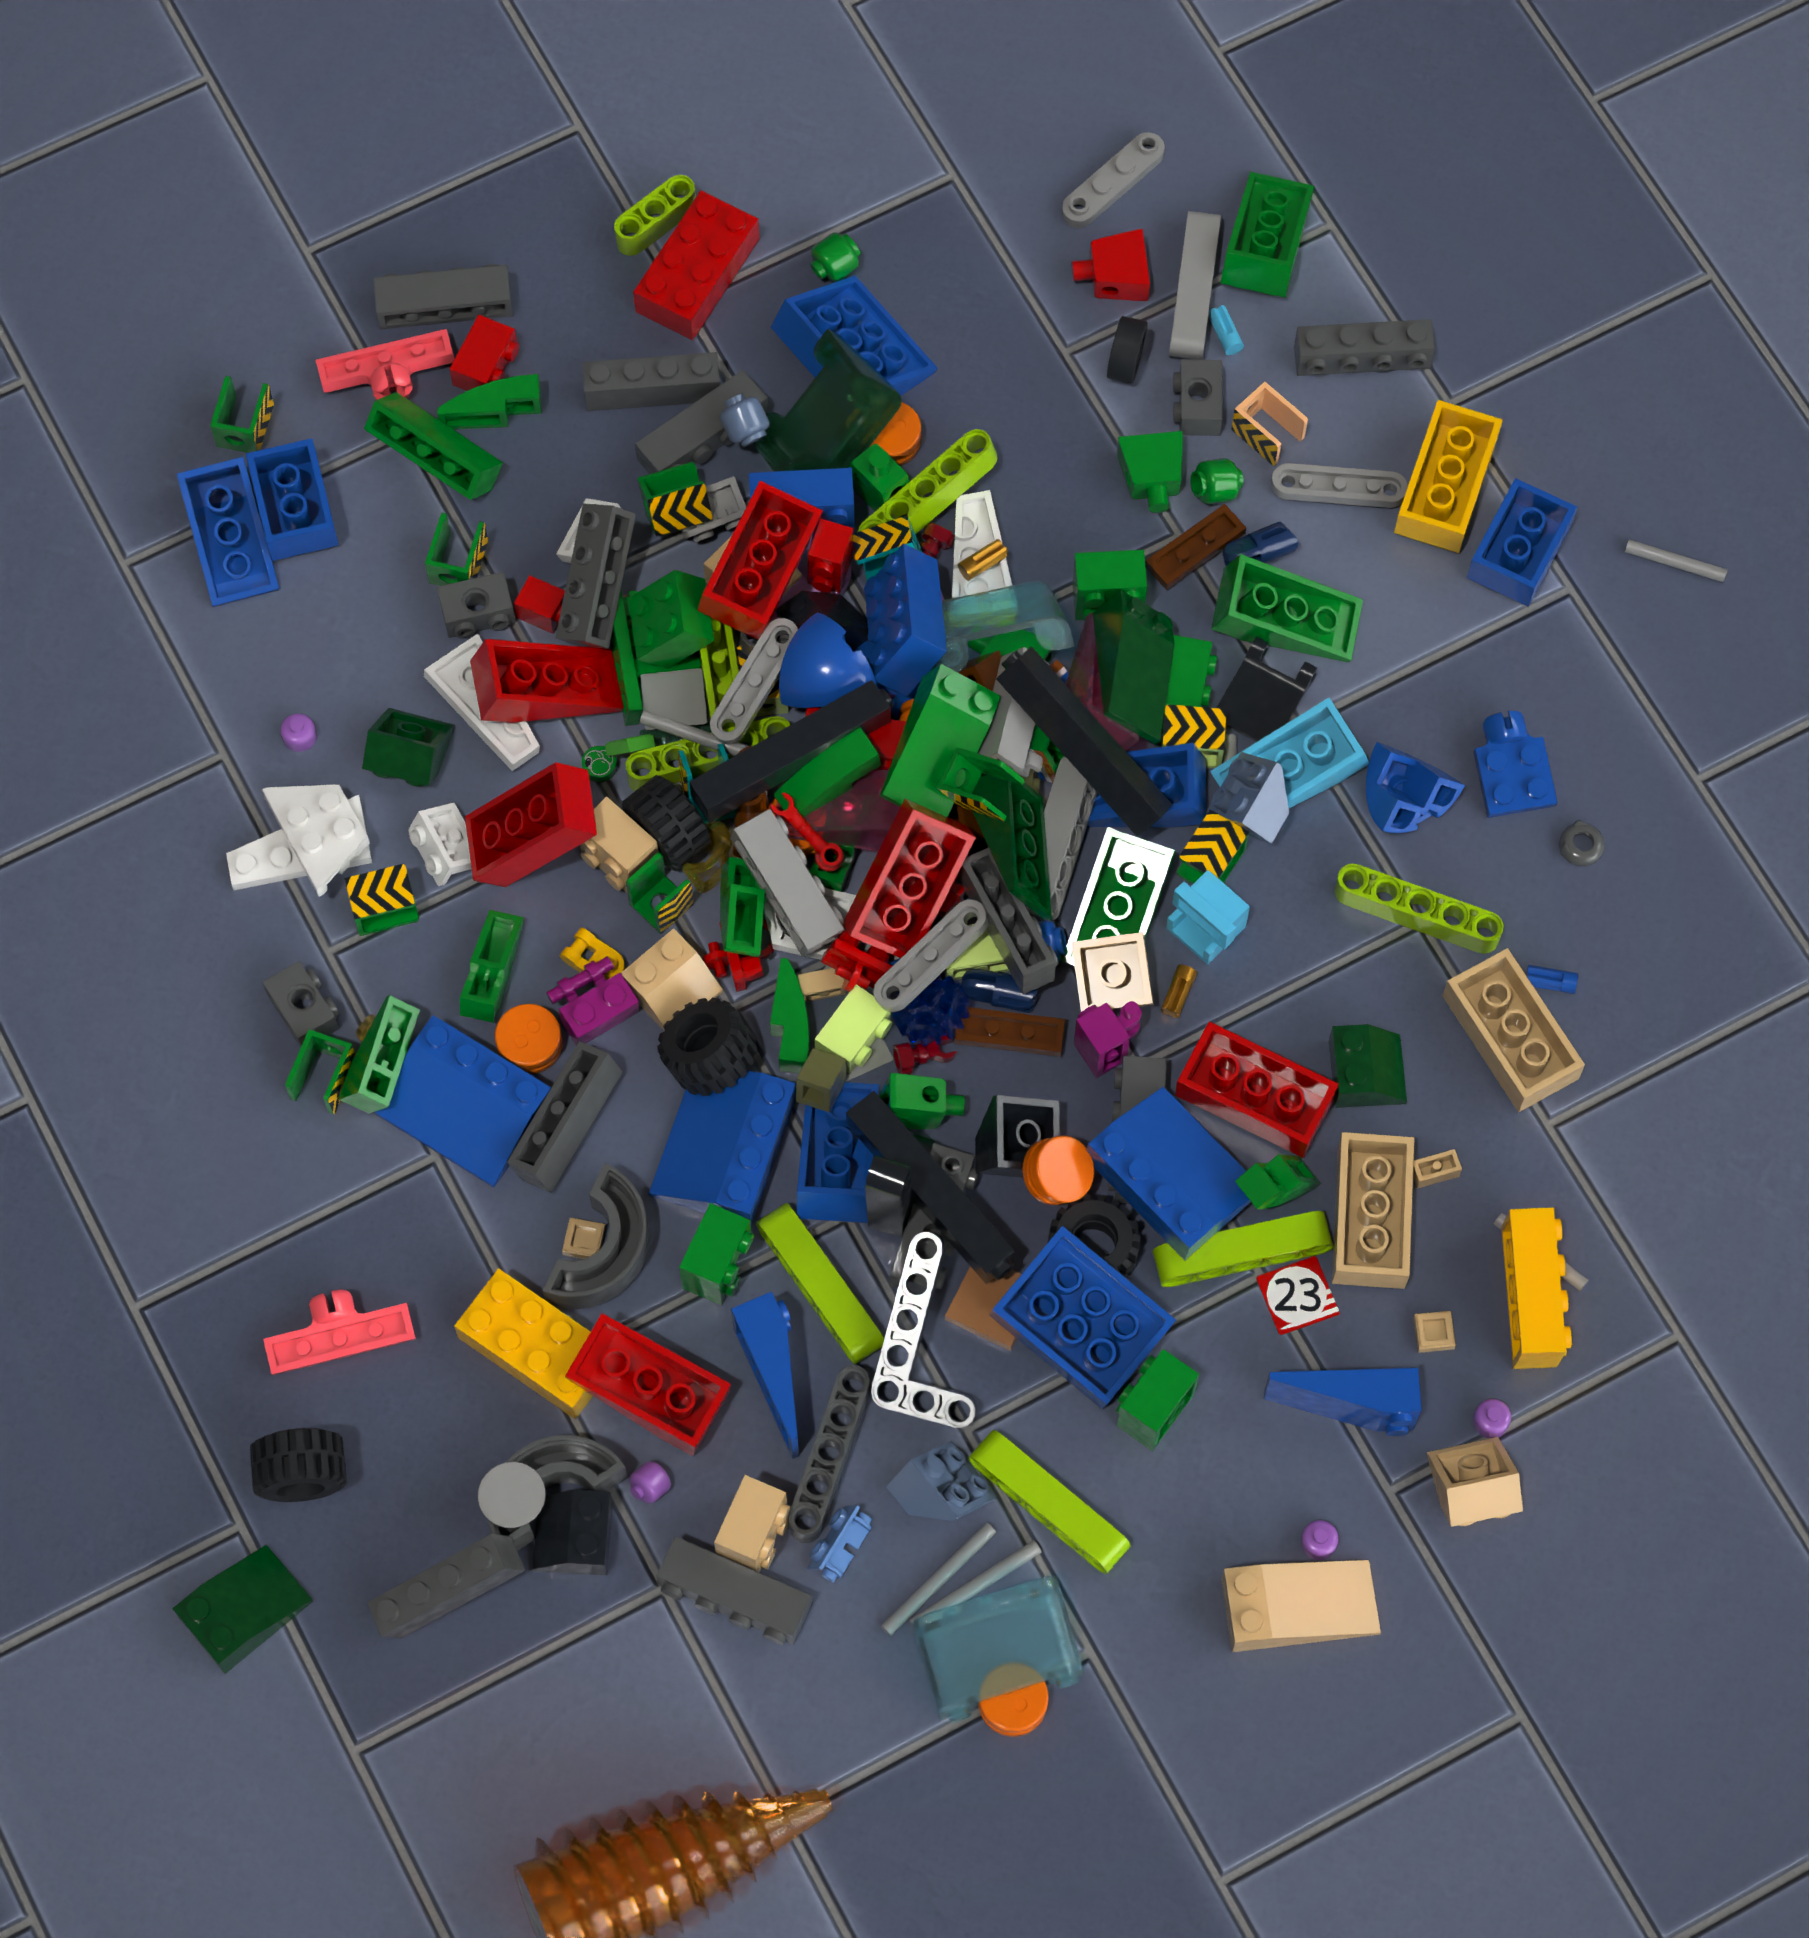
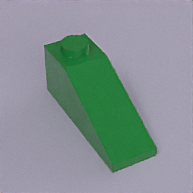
M391 995L386 996L349 1066L338 1100L368 1114L389 1107L420 1009Z

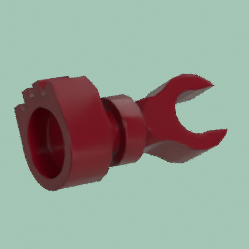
M928 523L922 534V538L926 541L920 545L922 552L936 559L939 554L938 548L941 550L951 548L955 536L952 535L951 531L940 525Z
M941 1035L932 1043L925 1046L923 1043L915 1044L912 1049L908 1042L893 1045V1056L897 1072L899 1074L911 1075L915 1062L923 1065L927 1064V1060L941 1063L952 1061L957 1051L943 1053L940 1051L939 1046L952 1043L953 1037Z

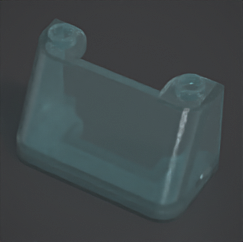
M1030 581L943 600L942 609L947 652L932 669L943 664L958 672L966 666L969 659L967 641L1021 629L1035 634L1038 643L1045 649L1061 650L1074 647L1071 629L1051 588L1041 581Z
M1056 1576L1043 1577L925 1614L913 1621V1638L940 1721L948 1718L950 1722L964 1720L971 1716L970 1710L975 1708L978 1702L1047 1680L1049 1684H1057L1058 1688L1069 1687L1078 1683V1677L1084 1675V1669Z

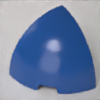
M817 612L798 629L788 645L779 677V693L782 705L800 708L823 707L871 680L877 686L872 669L861 650L853 652L846 643L844 636L846 631L824 614Z
M1376 742L1367 769L1366 799L1371 817L1382 831L1406 833L1417 830V824L1430 816L1439 818L1456 801L1465 785L1442 770L1410 754Z

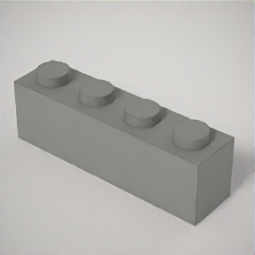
M771 809L735 828L730 836V840L760 889H765V897L804 958L837 939L844 930L842 926L844 920L839 910L835 906L830 907L825 899L824 894L826 892L820 879L817 876L812 877L806 868L807 860L803 851L797 845L793 847L788 839L789 831L780 816L775 817Z

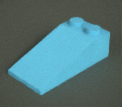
M1330 698L1325 699L1242 751L1278 762L1282 765L1288 809L1341 783L1369 765L1365 752ZM1240 753L1210 771L1219 787H1221L1226 779L1231 763L1238 758Z

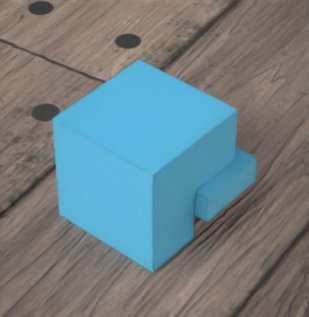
M1207 870L1191 887L1186 882H1183L1174 890L1172 904L1177 909L1168 917L1166 929L1208 965L1246 927L1250 906L1213 873Z

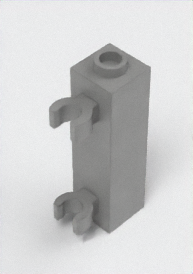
M1023 647L1017 651L1022 655L1027 648ZM1015 651L1001 657L996 678L1005 670L1001 663ZM995 680L993 692L1000 695V699L991 725L977 754L1000 760L1019 775L1028 777L1030 768L1040 772L1043 763L1041 756L1028 752L1035 722L1003 686Z

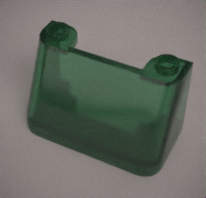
M829 329L825 331L814 347V356L824 366L785 417L775 412L765 413L770 423L769 427L765 430L767 435L753 443L773 472L849 468L850 463L870 447L901 406L902 399L895 387L847 341Z

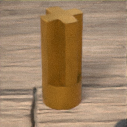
M996 539L959 562L958 569L967 581H970L1006 558L1007 548L1002 545L1000 539Z
M1182 964L1177 966L1161 1007L1163 1014L1179 1018L1197 975L1195 969Z

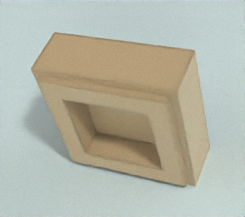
M569 1218L562 1254L564 1256L587 1259L597 1253L602 1247L606 1230L605 1224Z
M1451 1311L1414 1314L1413 1321L1418 1353L1455 1349L1456 1344Z

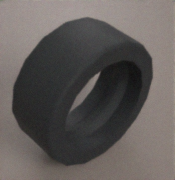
M1121 316L1110 353L1107 378L1131 384L1134 382L1146 338L1147 321Z

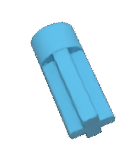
M1221 305L1217 309L1212 308L1209 311L1210 315L1208 317L1226 355L1240 352L1244 348V344L1226 306Z

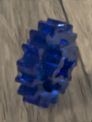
M939 975L904 1009L894 1012L892 1018L902 1037L907 1036L910 1043L913 1044L919 1038L922 1046H927L929 1040L934 1039L936 1044L939 1045L941 1044L942 1036L946 1035L952 1039L954 1037L952 1032L954 1028H964L961 1018H968L970 1016L967 1009L970 1002L960 982L955 984L950 975L942 980Z

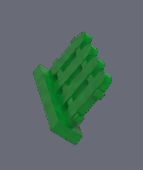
M620 589L610 643L624 706L622 711L625 726L639 725L641 714L643 713L642 690H639L638 682L641 681L640 676L650 673L700 668L701 661L696 655L692 654L667 669L639 661L637 658L634 659L632 651L636 650L633 628H628L627 620L631 619L628 598L637 593V590L628 591V597H623Z

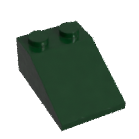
M265 1545L201 1584L172 1609L218 1667L226 1674L309 1606L313 1600L271 1549Z

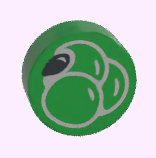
M605 746L591 747L582 757V768L588 770L589 780L605 782L610 780L617 771L616 756H607Z

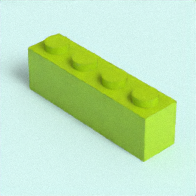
M711 618L714 642L699 650L710 720L739 673L732 627L714 618ZM728 722L723 726V729L733 727L735 724Z

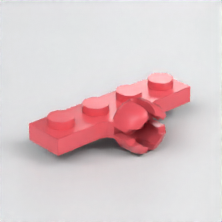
M447 329L316 359V364L324 393L361 384H369L377 400L390 395V392L395 390L407 398L413 390L410 378L412 373L453 363L454 354Z
M339 1289L331 1291L336 1310L331 1312L327 1296L324 1293L316 1295L309 1302L312 1316V1324L309 1327L263 1339L271 1375L274 1376L416 1340L408 1304L403 1303L368 1313H358L355 1310L351 1293L347 1290Z

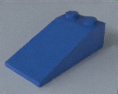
M244 457L177 473L212 606L280 590Z
M1195 743L1126 752L1172 803L1167 812L1150 827H1179L1201 824L1207 815L1206 758L1198 750ZM1097 793L1087 827H1128Z
M845 1082L830 1112L805 1105L797 1186V1216L799 1219L868 1223L865 1183L874 1155L847 1126L846 1112L871 1092L875 1091L878 1095L879 1084Z
M771 1291L732 1308L733 1329L792 1459L799 1456L788 1342V1332L792 1330L789 1323L791 1318L784 1301L780 1300L777 1302Z
M1418 1368L1269 1372L1264 1389L1265 1400L1376 1432L1386 1431L1388 1436H1403L1408 1434V1431H1413L1421 1413Z

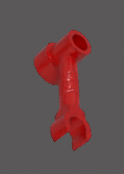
M782 792V797L788 802V808L785 811H779L776 806L770 804L773 814L782 816L809 842V845L815 850L814 859L819 869L826 872L838 869L844 859L842 849L837 844L827 843L820 834H817L818 832L808 824L805 818L793 806L792 797ZM827 850H831L836 854L835 862H828L825 859L824 854Z

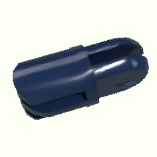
M1279 521L1227 544L1223 550L1224 563L1227 566L1240 554L1267 563L1294 552L1298 548L1299 542L1285 524Z
M970 969L962 977L960 988L964 996L969 999L989 1003L995 1007L1026 1013L1033 1011L1036 1006L1038 988L1022 995L1011 974L1000 971L997 973L983 969Z

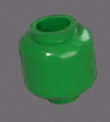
M834 232L813 246L811 249L813 262L810 263V267L819 279L823 280L826 277L832 282H837L859 266L858 256L861 253L849 235L846 233L840 235Z
M1230 459L1205 460L1200 462L1191 474V490L1194 496L1198 497L1204 504L1231 502L1237 497L1239 489L1243 486V474Z

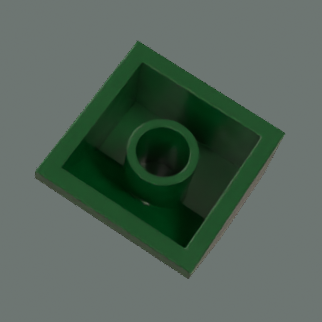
M388 708L368 730L362 769L372 771L375 776L381 778L395 777L406 780V783L412 786H429L439 774L454 731V724Z
M1369 1024L1332 1026L1329 1037L1332 1081L1339 1084L1334 1099L1335 1108L1407 1104L1400 1034Z

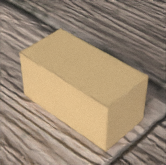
M830 968L799 974L798 982L804 996V1001L810 1002L845 995L846 991L842 989L844 978L834 974L835 969Z
M1455 1149L1413 1161V1179L1417 1189L1460 1177L1462 1171Z

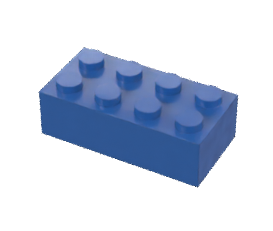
M903 543L894 554L892 553L887 557L882 569L876 576L868 579L864 587V595L866 598V617L870 646L869 661L877 683L908 696L921 681L922 676L927 674L947 652L938 560Z

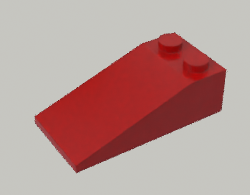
M485 639L470 660L480 717L484 721L514 723L621 712L624 709L612 649Z
M601 1313L565 1375V1378L661 1440L692 1457L722 1407L731 1387V1384L603 1313Z

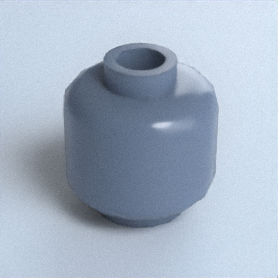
M742 393L724 402L727 408L721 412L719 418L732 443H741L745 447L767 435L765 430L769 427L770 423L756 397L745 399Z

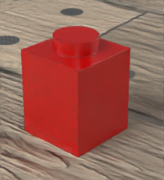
M529 575L514 602L516 618L553 634L559 623L565 590Z

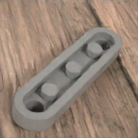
M1150 132L1139 134L1068 195L1062 205V217L1065 223L1074 228H1084L1090 225L1153 170L1164 157L1165 146L1161 137ZM1150 145L1153 146V148L1147 149L1143 146ZM1082 205L1084 208L1076 209L1074 206Z
M1293 463L1279 465L1274 470L1271 479L1272 491L1281 499L1394 508L1401 505L1408 488L1406 479L1401 474L1393 471ZM1290 482L1293 486L1290 488L1285 487L1282 483ZM1392 490L1395 494L1392 496L1386 495L1384 491Z
M778 618L767 625L712 715L710 728L714 737L719 742L734 744L743 738L779 679L785 652L793 636L798 631L797 626L791 620ZM781 634H786L789 636V639L786 643L781 644L777 642V637ZM728 722L735 724V728L731 732L723 731V726Z
M964 900L956 905L876 982L874 997L878 1004L886 1011L897 1012L913 1001L986 931L989 922L983 905L976 900ZM971 917H977L974 925H967V921ZM893 991H900L896 999H889Z

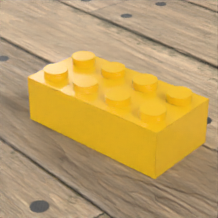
M1437 400L1398 514L1395 534L1456 553L1460 552L1503 419Z
M1554 1207L1510 1209L1501 1226L1513 1369L1557 1367L1562 1358L1566 1356L1567 1348H1571L1572 1345L1570 1326H1564V1312H1568L1567 1290H1561L1560 1276H1565V1258L1563 1254H1558L1557 1241L1562 1240L1561 1219H1555Z
M498 1268L454 1325L458 1338L576 1420L593 1395L566 1379L565 1375L589 1336L590 1331Z

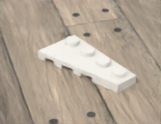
M990 490L961 495L956 499L951 629L1018 617V607L1006 558L970 581H967L958 569L959 562L994 540L1000 539L1002 543Z
M476 634L424 669V678L509 769L514 771L537 755L540 745L526 721L512 723L481 720L470 664L471 658L483 643L480 636Z
M359 795L348 799V802L366 832ZM282 829L226 853L233 890L307 876ZM369 845L360 855L355 856L351 860L349 867L372 863Z

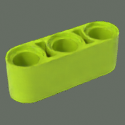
M675 175L669 178L616 219L614 229L616 246L619 252L628 256L637 255L679 224L696 198L695 186L691 178L685 175ZM677 195H686L683 198L675 197ZM652 214H661V215L658 216V217H651V216H650V215H652ZM627 233H635L633 236H625Z

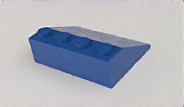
M856 276L785 299L771 325V329L852 421L860 419L863 413L877 402L896 400L933 375L938 369Z
M432 1015L404 1058L389 1107L375 1111V1114L494 1188L509 1168L507 1161L551 1087Z
M747 1071L743 1079L738 1078L735 1081L736 1085L731 1088L727 1086L723 1089V1092L718 1094L713 1091L709 1096H702L700 1093L694 1095L689 1093L687 1089L685 1090L649 1190V1196L703 1213L706 1212L711 1203L749 1219L752 1227L796 1101V1083L760 1072Z
M1164 1087L1117 1118L1088 1143L1087 1152L1092 1157L1094 1168L1184 1261L1251 1202L1235 1182L1246 1170Z
M1063 1226L992 1309L989 1315L1102 1410L1176 1321L1175 1318Z

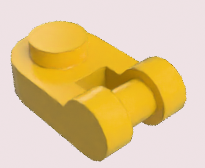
M582 927L574 935L575 941L570 947H565L559 955L566 964L578 972L585 970L584 965L593 960L598 962L608 956L614 969L603 975L605 980L625 970L622 956ZM586 948L594 953L589 961L581 957Z

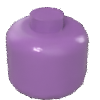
M300 713L292 714L282 722L280 728L281 737L287 748L292 751L301 752L308 750L314 745L317 738L316 728L311 718L307 715Z
M1498 1399L1482 1401L1477 1406L1473 1415L1475 1430L1486 1438L1502 1436L1507 1431L1511 1422L1509 1407Z
M653 1461L644 1463L629 1478L631 1494L637 1500H642L648 1504L656 1502L671 1487L667 1472L662 1466Z
M1315 1520L1309 1523L1304 1528L1300 1539L1303 1552L1314 1560L1329 1558L1335 1552L1339 1542L1335 1527L1324 1520Z

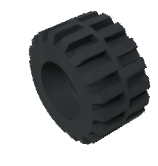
M655 775L622 801L623 811L657 841L658 852L663 855L664 866L671 870H679L711 844L707 826L696 808L678 787L661 776Z
M712 997L707 1001L706 998L698 999L695 1004L690 1002L684 1005L685 1008L683 1010H677L673 1014L671 1021H666L663 1026L665 1031L659 1034L658 1040L661 1044L657 1046L661 1061L684 1090L687 1089L691 1094L696 1095L700 1093L702 1096H709L713 1091L718 1094L723 1092V1089L727 1086L733 1087L736 1085L735 1081L738 1078L743 1079L747 1074V1067H752L754 1059L752 1056L757 1053V1046L754 1044L756 1042L754 1034L736 1009L725 1000L721 1002L719 998Z
M1089 1194L1082 1197V1202L1068 1203L1066 1209L1061 1207L1057 1211L1056 1219H1053L1050 1225L1048 1242L1062 1226L1074 1236L1085 1230L1102 1231L1112 1239L1115 1245L1114 1251L1102 1259L1124 1277L1131 1275L1137 1261L1140 1234H1137L1136 1220L1131 1221V1212L1127 1207L1121 1210L1119 1209V1201L1113 1199L1111 1204L1105 1202L1106 1196L1099 1194L1097 1200H1091Z
M317 1428L288 1429L268 1434L250 1445L253 1492L260 1498L276 1502L309 1501L329 1496L341 1490L347 1484L343 1437L338 1433Z

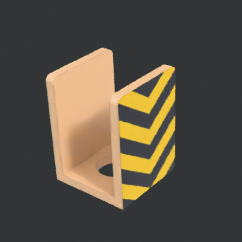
M1263 382L1235 408L1231 430L1271 465L1275 466L1279 460L1281 443L1252 417L1261 409L1264 410L1299 441L1305 438L1308 418L1269 384Z

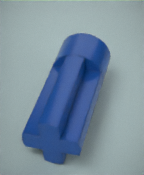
M1528 965L1526 976L1533 987L1575 994L1578 973Z

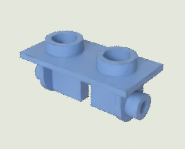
M858 1505L845 1506L838 1509L829 1522L831 1530L824 1540L818 1541L810 1553L812 1561L807 1569L809 1571L823 1569L824 1571L821 1576L831 1583H834L836 1578L841 1579L854 1557L843 1549L845 1544L858 1550L871 1530L869 1524L872 1519L868 1515L859 1512L856 1516L860 1508Z

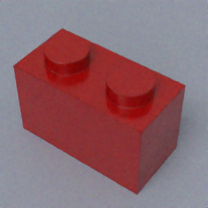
M478 314L449 369L452 385L468 391L483 384L504 379V370L508 362H513L519 352L520 345L517 343L515 328Z
M820 518L808 552L807 584L812 585L821 592H841L853 558L852 527Z

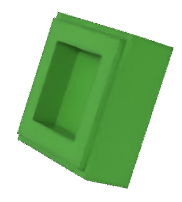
M650 734L614 740L605 744L607 756L655 747L654 737Z

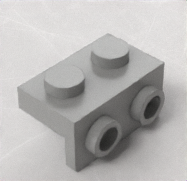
M734 476L706 487L713 518L710 521L681 529L684 539L693 536L694 541L698 542L713 536L712 528L725 524L726 530H729L738 525L746 505Z

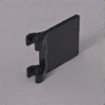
M1257 636L1217 706L1219 709H1226L1225 726L1256 742L1289 722L1302 697L1317 675L1315 673L1317 667L1306 661L1302 665L1296 679L1262 663L1261 661L1268 651L1266 647L1269 642Z

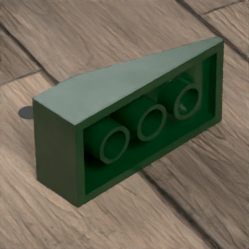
M1120 590L1093 612L1103 713L1109 719L1156 744L1160 741L1173 657V625L1171 619L1165 613L1158 612L1144 604L1141 599L1132 597Z
M988 774L982 776L972 794L985 798L1007 817L1005 821H1001L977 812H973L1006 887L1011 894L1045 921L1052 919L1043 797L1025 782L1023 785H1019Z

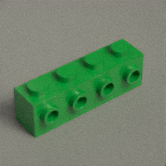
M397 392L374 401L364 426V430L469 500L492 491L503 464L502 461Z

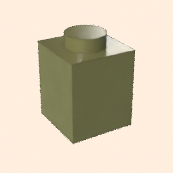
M813 1048L797 1077L796 1102L830 1112L846 1082V1059L833 1053H826Z

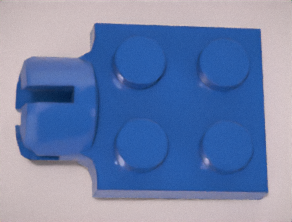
M1508 711V717L1503 718L1502 712L1487 717L1483 722L1486 744L1483 747L1475 748L1473 751L1487 818L1555 807L1558 802L1544 738L1531 737L1527 733L1524 716L1519 711Z

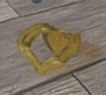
M714 820L711 823H705L711 840V844L706 847V850L711 857L706 862L685 863L683 866V872L700 893L708 892L721 881L722 866L730 856V848L732 846L731 835L726 825L721 821ZM718 861L721 864L720 868L711 878L702 883L696 874L707 871Z

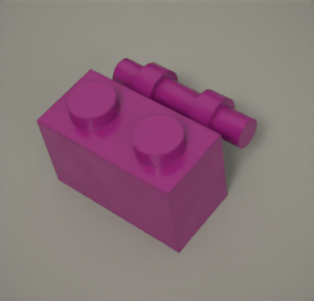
M608 956L598 962L594 960L584 965L585 970L569 979L567 977L562 978L556 982V987L546 992L552 1004L557 1003L563 998L566 999L568 1004L559 1008V1020L576 1046L579 1041L585 1044L639 1012V1001L621 973L605 980L603 975L614 969ZM590 982L594 984L595 988L578 997L576 993L578 989Z
M1107 1002L1098 1008L1096 1005H1092L1078 1015L1074 1046L1096 1079L1123 1063V1056H1127L1129 1040L1136 1036L1140 1029L1142 1011L1136 1002H1127L1121 1008L1118 1017H1116Z

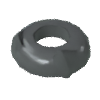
M1581 820L1568 826L1561 834L1559 840L1560 854L1568 862L1577 866H1590L1596 863L1602 857L1605 848L1604 838L1600 831L1593 825ZM1581 834L1588 836L1592 841V848L1587 851L1579 850L1574 845V837Z

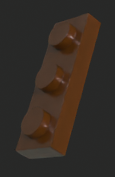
M1223 504L1146 559L1145 567L1168 590L1224 550L1227 544L1245 535L1246 526L1226 504Z
M959 1006L954 1044L1061 1057L1065 1019Z

